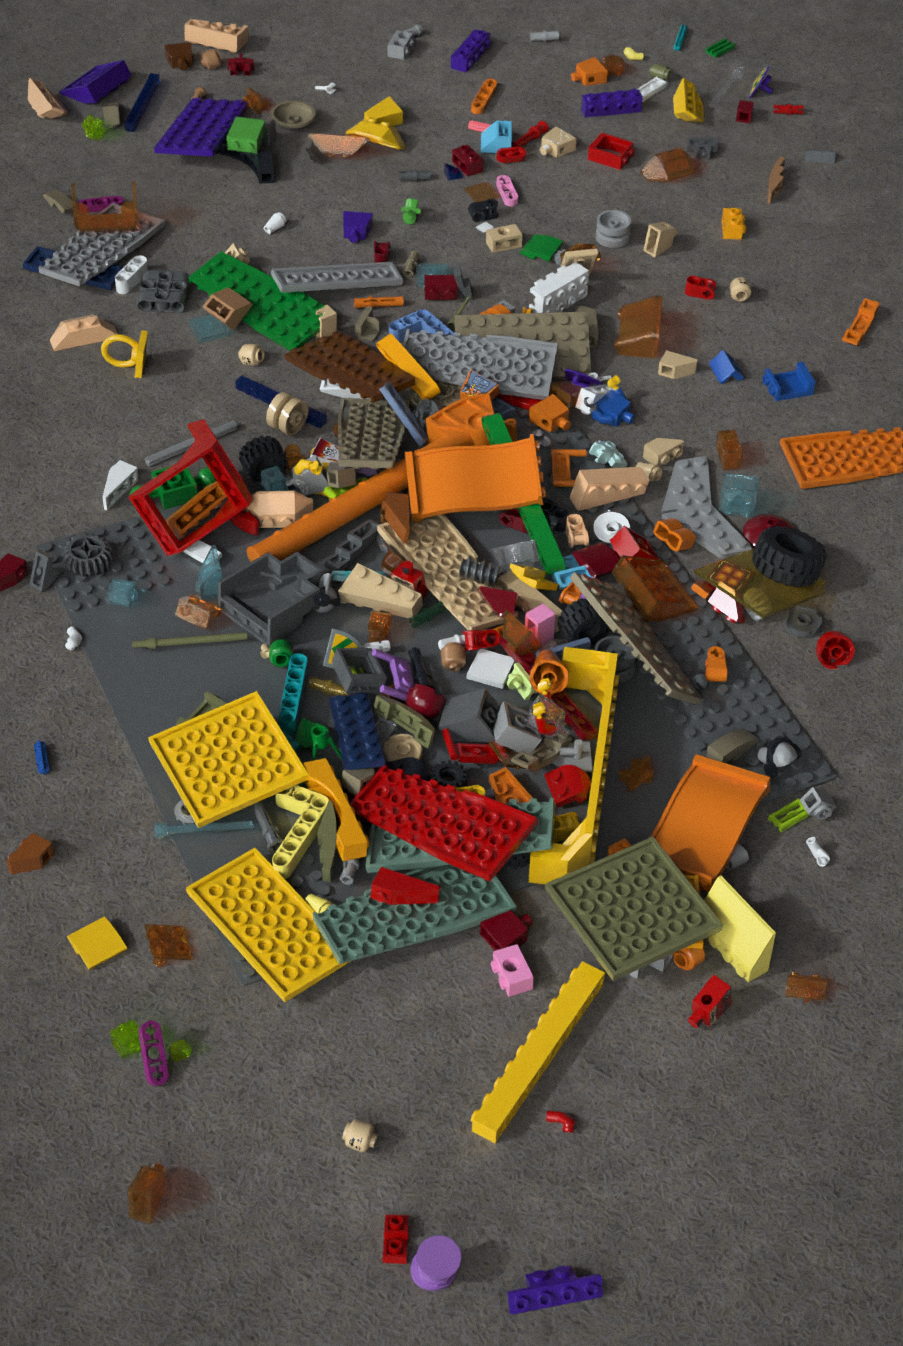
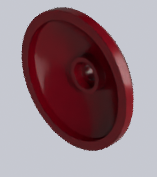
M761 514L750 518L745 523L743 537L755 549L759 535L763 530L769 527L774 528L775 526H785L790 529H795V527L781 516Z

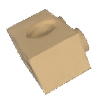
M516 224L486 230V243L492 253L522 247L523 234Z

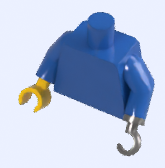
M616 375L610 378L607 383L610 388H614V391L610 390L594 405L592 403L588 404L587 399L589 397L584 398L585 406L590 407L589 411L592 413V419L597 420L600 424H608L617 427L623 421L632 424L635 419V415L630 413V401L626 398L621 387H618L620 378Z

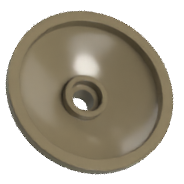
M285 101L272 108L271 118L276 121L277 125L283 128H303L315 119V109L310 104L302 101Z

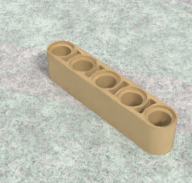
M512 570L497 578V587H500L502 590L517 592L515 604L527 613L541 604H545L549 609H552L556 614L554 634L559 631L557 622L562 612L559 607L536 588L521 581Z

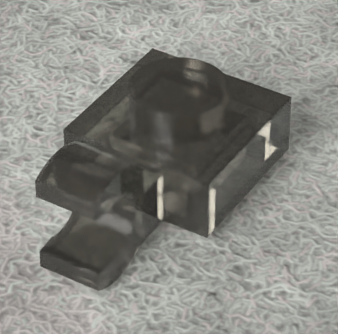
M312 142V146L306 148V152L309 153V158L312 162L323 165L325 163L324 156L318 150V145Z

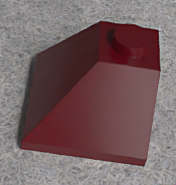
M484 586L478 587L477 593L493 613H498L497 617L508 618L509 615H514L517 592Z

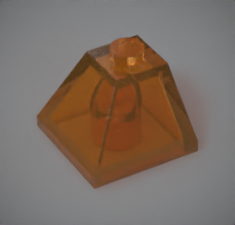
M505 610L503 638L507 642L506 647L513 653L517 651L521 656L541 649L543 646L535 635L508 610Z

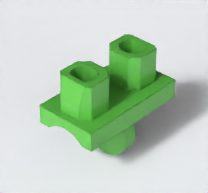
M406 199L405 207H401L400 212H405L403 214V221L406 224H413L416 221V214L421 213V209H417L419 200Z

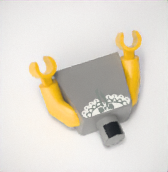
M314 455L307 460L301 459L292 468L293 478L286 481L289 491L299 488L305 496L321 494L328 497L324 493L325 487L328 486L327 471L318 457Z

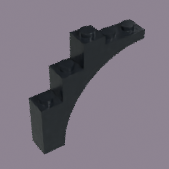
M226 138L215 154L229 156L246 164L257 176L259 184L274 183L271 150H258V153L228 150Z

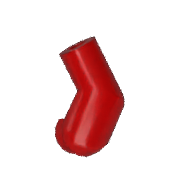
M547 1110L546 1122L562 1123L564 1132L573 1133L575 1131L574 1125H576V1121L565 1112Z

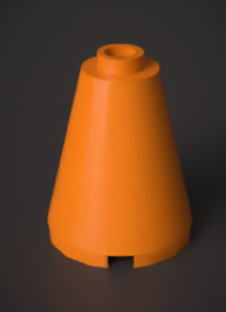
M551 650L541 651L530 671V683L533 689L540 694L542 692L538 690V684L542 679H550L552 687L547 690V692H550V695L557 692L560 693L568 684V670Z

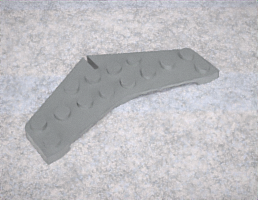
M706 456L676 461L661 511L662 519H677L684 528L694 533L696 536L695 542L719 558L725 559L752 554V548L746 539L711 504L709 467Z

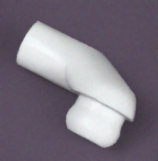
M74 626L68 628L67 633L70 637L65 644L66 648L71 651L82 642V636Z
M810 837L806 843L814 858L817 859V864L822 867L826 866L830 861L829 854L819 845L815 837Z

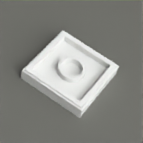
M479 649L467 672V679L503 689L515 661L512 657Z

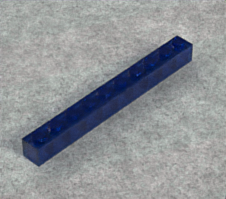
M150 73L124 123L125 131L134 132L160 83L159 74Z
M242 375L235 380L237 390L269 405L273 398L279 394ZM308 407V416L305 422L321 429L327 423V415Z

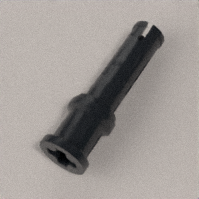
M417 647L411 648L408 654L415 672V683L435 689L431 683L432 677L426 671L420 649H417Z

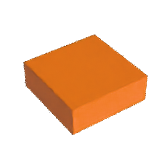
M699 578L691 587L694 592L704 599L713 590Z

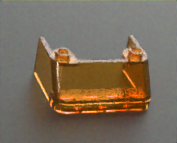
M132 181L133 201L122 204L121 214L89 215L87 205L76 203L75 183H71L74 227L77 231L134 230L137 227L138 212L135 181Z

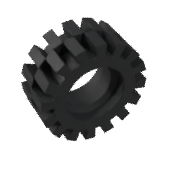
M448 760V763L441 761V765L437 763L436 768L433 767L431 779L438 781L439 785L444 787L451 785L456 788L467 787L466 768L463 769L464 765L460 764L458 766L457 761L453 764L451 763L452 760ZM454 777L456 780L445 781L442 778Z

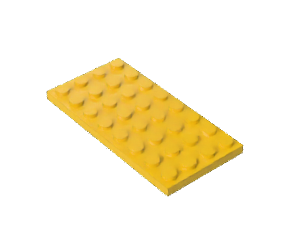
M256 848L249 850L186 887V893L284 1002H287L349 963H338L313 921V912L315 911Z

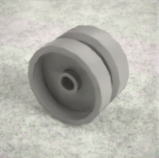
M620 210L601 212L597 217V242L608 248H620L629 243L632 221L630 216Z

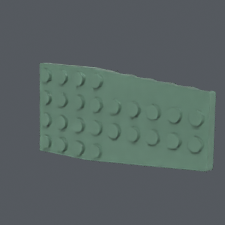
M531 798L526 803H518L517 799H510L509 803H503L535 816L538 820V824L513 855L552 849L555 816L554 798H550V802H538L537 798ZM372 823L370 845L366 860L367 873L378 872L381 867L395 871L448 865V863L439 860Z
M448 864L418 868L405 874L440 886L438 903L389 905L371 899L370 888L365 890L362 896L346 898L345 903L338 906L332 904L328 906V910L319 914L316 911L313 912V921L338 963L342 964L460 932L480 925L481 921L510 910L514 913L517 906L496 875L490 882Z

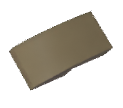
M58 190L43 194L52 207L57 206L62 214L76 209V204Z

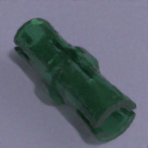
M442 601L429 608L425 607L421 610L422 612L410 617L409 623L414 622L411 626L415 629L426 621H432L435 616L446 612V607H441L443 605Z

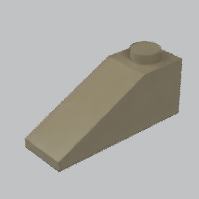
M104 104V125H108V128L117 127V125H120V104Z

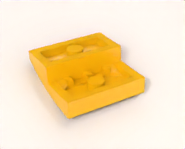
M510 564L513 573L527 585L537 589L557 591V583L544 579L546 571L532 566Z
M105 916L67 936L75 952L81 956L89 970L127 950V946Z

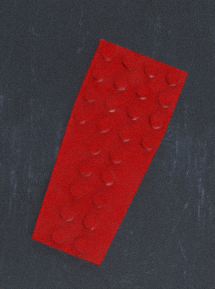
M387 765L382 766L349 803L350 807L354 808L356 815L439 860L490 882L538 824L537 817L486 796L467 790L460 792L451 785L444 787L439 785L436 780H422L420 775L414 774L410 776L401 769L396 771L388 769Z

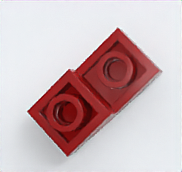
M241 511L229 519L239 529L255 536L259 535V520L249 511L245 513Z
M385 1214L383 1263L406 1264L409 1215Z

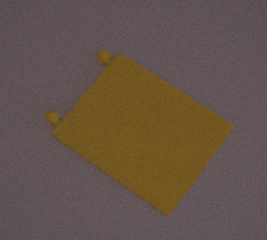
M755 548L694 570L696 575L763 619L825 594L823 585L827 583L822 578L818 579L811 586H800L799 588L776 583L774 580L766 578L764 574H761L755 568L752 561V554Z

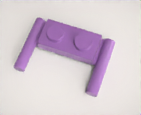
M373 649L372 656L390 662L395 689L382 685L380 692L406 701L410 686L412 685L414 688L410 664L403 658Z

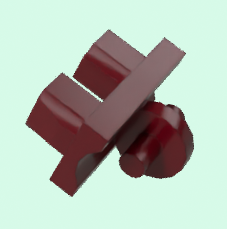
M239 53V58L227 59L230 75L236 76L238 71H243V75L251 76L252 71H254V60L243 58L242 53Z

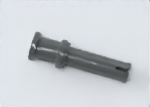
M261 800L252 804L251 807L263 830L262 838L268 844V851L275 854L284 840L280 838V831L272 823L264 802Z

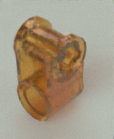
M371 612L368 623V630L370 631L368 636L369 643L377 641L381 643V641L385 640L391 626V613Z

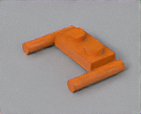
M551 449L553 487L574 486L576 480H571L569 456L586 457V450Z

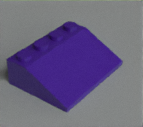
M125 60L101 64L90 69L60 90L59 93L84 104H95L100 101L99 98L109 95V91L116 90L119 84L126 83L127 79L132 75Z

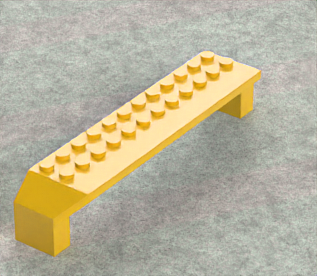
M564 647L562 663L567 668L569 675L568 684L565 688L587 690L602 704L588 811L585 820L563 844L553 843L552 849L531 852L529 883L546 884L595 861L596 837L598 836L600 822L596 821H600L604 791L600 790H604L606 776H602V774L606 775L608 761H604V759L608 760L610 746L606 745L611 743L612 732L608 730L613 729L614 717L610 716L615 714L616 703L612 701L617 700L618 689L614 687H618L619 675H616L618 657L616 653Z

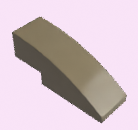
M738 729L725 734L708 746L706 757L723 763H728L730 760L734 762L756 745L760 739L746 729Z

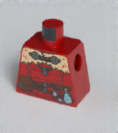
M411 561L400 563L392 572L390 579L422 594L423 600L427 596L424 573L413 568Z
M713 974L692 1001V1015L687 1019L689 1024L694 1028H698L703 1022L710 1027L731 1006V986Z

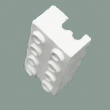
M575 262L568 267L563 265L558 268V273L556 274L551 272L546 275V280L539 279L534 282L535 286L530 288V292L535 295V304H529V308H532V313L562 312L579 300L584 299L588 293V286L586 284L589 281V270Z

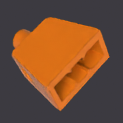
M593 57L577 63L576 72L571 73L572 81L580 80L584 86L607 83L608 70Z
M554 394L530 407L529 421L549 432H553L558 428L566 431L571 426V422L568 421L569 409Z

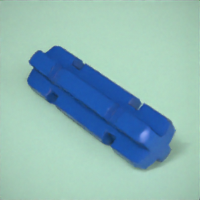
M38 740L34 744L37 769L39 774L46 775L50 771L46 743Z

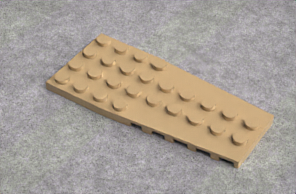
M445 514L423 518L421 522L413 523L412 516H409L410 531L407 544L401 541L388 522L378 525V533L392 550L404 561H411L413 568L424 573L425 586L467 630L486 629L517 619L518 611H515L512 616L509 615L508 618L497 617L498 613H493L477 593L479 586L501 589L500 587L494 586L493 582L490 586H487L486 580L481 584L479 578L474 582L472 581V575L469 579H466L465 573L462 577L458 576L463 558L466 560L470 555L471 562L478 558V555Z

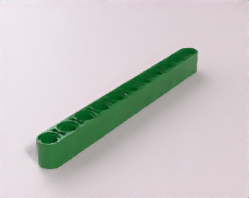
M500 413L481 418L482 426L490 445L512 442ZM540 504L519 507L518 511L542 567L546 571V575L549 576L555 572L566 570L564 559Z

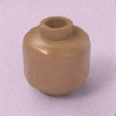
M212 49L202 54L203 59H201V63L204 68L207 67L208 70H213L221 66L223 60L219 51Z
M450 642L441 649V662L445 669L457 672L465 666V649L459 643Z

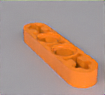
M486 79L471 104V112L473 114H482L497 90V81L495 79Z

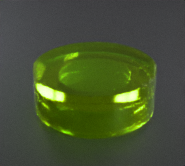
M187 1040L174 1042L168 1050L170 1057L176 1062L188 1058L192 1052V1048Z

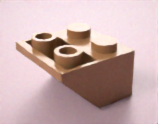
M226 288L213 293L202 308L228 328L234 330L253 304L232 289Z

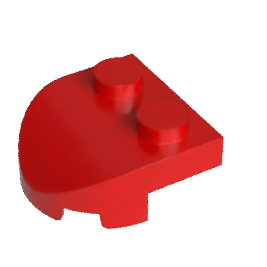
M563 765L544 774L557 808L575 800L578 804L582 803L587 798L586 794L589 789H591L590 778L581 768L575 765Z

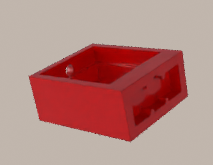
M601 132L588 148V160L621 170L628 163V160L634 156V142ZM603 149L611 150V151L620 153L621 155H617V154H614V153H611V152H607V151H604Z

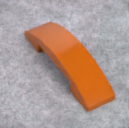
M864 298L851 327L846 330L842 341L853 345H859L875 318L880 302Z

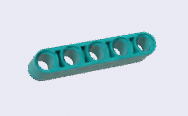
M296 653L290 658L278 715L279 725L290 736L294 735L297 731L308 675L307 657L301 653Z

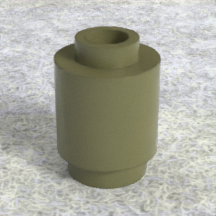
M655 63L650 67L649 73L653 78L658 77L668 81L671 77L672 69Z

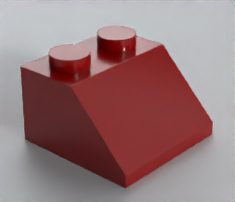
M625 525L609 540L613 545L612 550L620 556V560L626 568L631 567L634 570H638L661 562L647 539Z

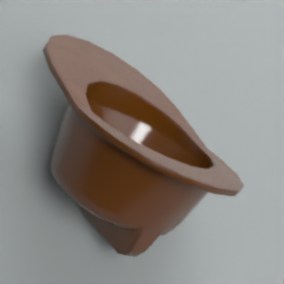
M384 542L388 552L382 560L381 567L391 577L392 572L404 560Z

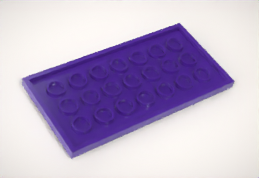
M200 98L191 99L156 144L154 152L160 154L214 156L227 138L235 117H242L248 109V102L242 100L229 101L228 99L215 100L213 98L206 100Z

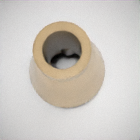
M638 462L636 467L643 469L650 481H658L662 476V469L659 465Z

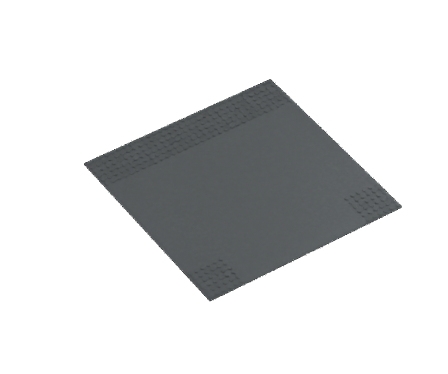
M527 409L517 410L515 415L503 419V421L507 419L516 420L517 441L530 438L531 434H534V441H538L539 452H536V455L540 456L542 467H538V470L543 472L544 482L540 484L541 487H545L546 497L566 509L568 516L578 514L583 518L589 536L588 546L576 545L570 548L566 530L556 532L551 529L562 557L572 555L574 551L601 542L612 549L613 545L611 543L604 542L596 536L594 522L605 510L623 515L628 520L630 529L647 539L661 562L638 570L624 566L622 570L597 579L601 582L606 581L612 586L617 585L624 591L623 595L633 602L634 609L638 610L644 616L643 620L653 627V633L691 683L692 677L706 673L705 662L708 658L707 653L710 647L718 646L725 652L727 680L726 682H708L706 688L697 690L704 699L699 705L667 696L665 694L667 691L654 681L656 677L643 668L645 663L639 658H636V673L633 678L627 682L619 683L618 687H614L618 689L617 700L612 701L616 703L614 716H610L614 717L613 729L608 730L612 732L610 745H606L610 746L608 760L604 759V761H608L606 775L602 774V776H606L604 790H600L604 791L600 821H596L600 822L598 836L596 837L597 846L594 853V862L607 857L608 847L624 838L631 845L650 838L677 785L692 765L694 756L697 754L706 757L708 746L732 731L746 729L760 740L736 761L730 760L726 764L767 776L764 771L766 763L759 761L758 751L762 747H767L775 737L785 736L798 745L801 750L802 756L798 760H793L786 766L777 767L778 775L775 778H770V792L768 796L763 797L758 806L835 780V772L717 613L712 609L709 602L691 589L694 582L665 543L655 536L654 528L631 497L578 511L569 498L573 487H553L551 449L586 450V457L569 456L571 480H576L579 470L608 468L606 464L597 463L595 459L598 457L589 453L592 445L569 415L568 419L571 422L568 430L565 431L562 428H558L553 432H549L529 421L530 410ZM415 439L401 443L395 463L405 458V452L412 451L414 453L415 450L427 446L428 440L422 446H419ZM380 468V469H378L377 474L380 473V472H382V471L385 470L386 468ZM355 471V473H356L355 480H356V479H360V478H364V477H366L367 479H369V478L375 476L376 474H374V475H372V476H367V475H364V474H362V473H358V472ZM293 474L246 487L251 495L258 491H289L286 481L292 479ZM299 488L291 490L302 494ZM409 488L399 494H408L409 496ZM321 494L306 496L313 499V511L330 502L329 497ZM409 496V516H412ZM228 497L221 501L222 504L219 507L211 509V513L207 517L199 519V523L195 527L187 529V534L178 540H182L213 519L228 500ZM382 503L298 553L323 570V574H331L332 570L323 566L324 560L335 553L336 546L347 540V534L368 519L379 524L387 523L384 510H381ZM183 505L161 510L160 513L166 520ZM505 510L463 511L445 514L478 555L479 563L485 560V566H488L492 562L493 568L499 564L500 569L505 572L511 570L510 564L532 566L544 571L529 534L506 527L499 522L498 516ZM141 516L37 545V551L43 550L54 557L52 567L61 572L60 576L52 584L72 626L82 636L81 645L193 883L253 848H256L272 865L274 854L270 853L267 849L268 844L262 838L263 830L251 805L200 828L195 823L193 825L190 823L183 825L182 821H177L174 809L182 799L151 747L148 737L176 726V721L180 717L187 719L205 700L204 693L206 691L218 695L226 703L257 691L271 715L279 724L278 715L288 666L283 668L276 667L270 662L269 658L263 659L260 652L262 651L261 646L264 643L218 610V581L250 563L247 556V548L249 546H254L273 535L275 531L283 528H259V535L255 536L239 529L230 520L226 521L200 539L222 553V558L211 567L184 552L167 556ZM85 533L87 535L93 533L94 536L100 535L101 538H106L113 552L109 567L104 568V572L98 571L97 575L92 573L90 576L88 574L81 576L80 573L75 575L73 571L69 572V569L64 565L62 554L63 546H66V542L71 541L72 537L77 538L78 535L84 536ZM379 534L371 545L342 571H352L357 563L373 571H383L381 567L382 560L388 552L384 542L386 544L387 542ZM545 574L544 579L554 582L551 575L547 576ZM331 580L330 587L336 591L339 598L338 590L344 582H334ZM427 587V596L422 600L423 606L414 619L392 615L390 612L382 610L380 612L374 611L373 608L365 606L363 608L357 607L355 604L348 602L347 604L340 603L339 606H334L332 610L325 613H319L312 607L311 611L303 616V623L284 638V640L292 644L294 654L301 653L307 657L308 675L297 730L303 718L324 725L329 731L328 737H332L339 751L340 748L329 705V698L338 695L347 696L354 694H346L334 668L323 666L332 629L350 634L362 646L363 643L377 641L381 643V641L388 640L390 642V651L386 653L407 660V663L410 664L413 681L415 672L408 651L414 647L419 648L426 671L432 677L431 683L435 687L434 693L438 696L441 693L445 699L486 688L500 707L503 701L533 713V705L539 703L541 697L540 693H535L531 695L530 700H524L517 689H510L507 686V681L503 689L467 679V672L479 649L465 650L466 664L459 671L451 672L445 669L441 662V650L438 646L439 640L454 637L455 634L459 636L464 635L462 631L467 629ZM558 587L557 591L537 589L562 611L568 606L566 603L562 604L559 602L560 595L564 589L560 590ZM516 604L514 612L518 611L517 619L486 628L492 630L509 623L535 657L536 652L568 643L562 633L558 631L554 634V641L535 650L524 640L526 612ZM608 627L607 632L603 634V637L601 639L608 636L622 635H620L617 631L613 632L611 628ZM247 632V640L156 647V649H148V647L133 649L132 641L147 640V638L153 637L155 639ZM597 642L591 644L590 650H595ZM500 643L494 647L481 648L509 656ZM377 658L387 678L385 686H389L394 682L390 662ZM363 665L354 666L357 674H362L359 669L360 667L363 670V674H367ZM564 688L566 694L599 731L602 704L587 690ZM367 693L372 711L376 696L382 695V693ZM397 698L396 701L406 705V701ZM443 710L435 718L428 719L435 729L431 748L427 749L422 745L423 751L420 761L427 767L430 775L433 767L436 768L437 763L441 765V761L448 763V760H451L443 734L438 728ZM373 713L382 751L384 743L390 740V737L393 735L409 734L413 738L415 737L414 734L394 721H385ZM544 714L546 723L548 722L551 724V722H553L554 720H550L548 717H546L547 715ZM555 725L556 731L572 737L570 743L580 739L573 730L570 731L565 728V725ZM297 731L294 735H291L294 741H297ZM541 734L542 740L535 749L544 744V739L547 735ZM598 738L582 741L590 742L592 770L594 769ZM453 741L454 744H456V743H464V744H488V745H494V743H485V742ZM330 743L324 749L317 748L316 760L326 758L329 765H332L334 768L335 777L342 779L344 770L343 760L340 759ZM300 746V748L294 751L302 764L313 760V746L307 748ZM504 747L507 756L506 762H500V760L497 761V764L458 762V766L462 764L464 765L463 769L466 768L467 787L480 785L485 789V796L493 800L496 799L489 782V775L504 767L512 773L533 798H537L538 802H550V798H553L544 776L545 773L558 768L552 763L539 770L526 769L511 762V759L519 753L508 747ZM374 767V775L381 767ZM586 773L592 783L593 773ZM454 777L442 778L445 781L456 780ZM591 789L586 794L587 798L580 804L576 800L559 808L555 804V816L576 812L578 822L581 824L587 817ZM275 795L262 801L272 823L280 831V838L284 840L300 815L277 806ZM348 796V803H350L353 798ZM335 812L336 829L338 832L341 824L338 815ZM355 814L357 821L361 822L362 830L370 840L372 823ZM316 836L292 874L285 879L304 900L309 894H314L332 901L333 904L338 906L345 903L346 898L351 896L357 898L364 895V891L371 888L378 872L367 873L366 855V857L359 858V868L355 872L353 883L349 885L343 884L340 881L343 861L337 851L331 882L323 881L322 867L324 863H320L321 846L318 845V836ZM526 864V867L523 868L517 866V869H513L511 866L508 868L503 866L496 874L508 894L537 884L529 883V864ZM416 869L395 870V871H396V872H399V873H402V874H406V873L411 872V871L416 870ZM212 922L241 985L247 986L264 980Z

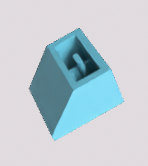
M495 121L481 133V153H497V150L500 148L511 147V121Z

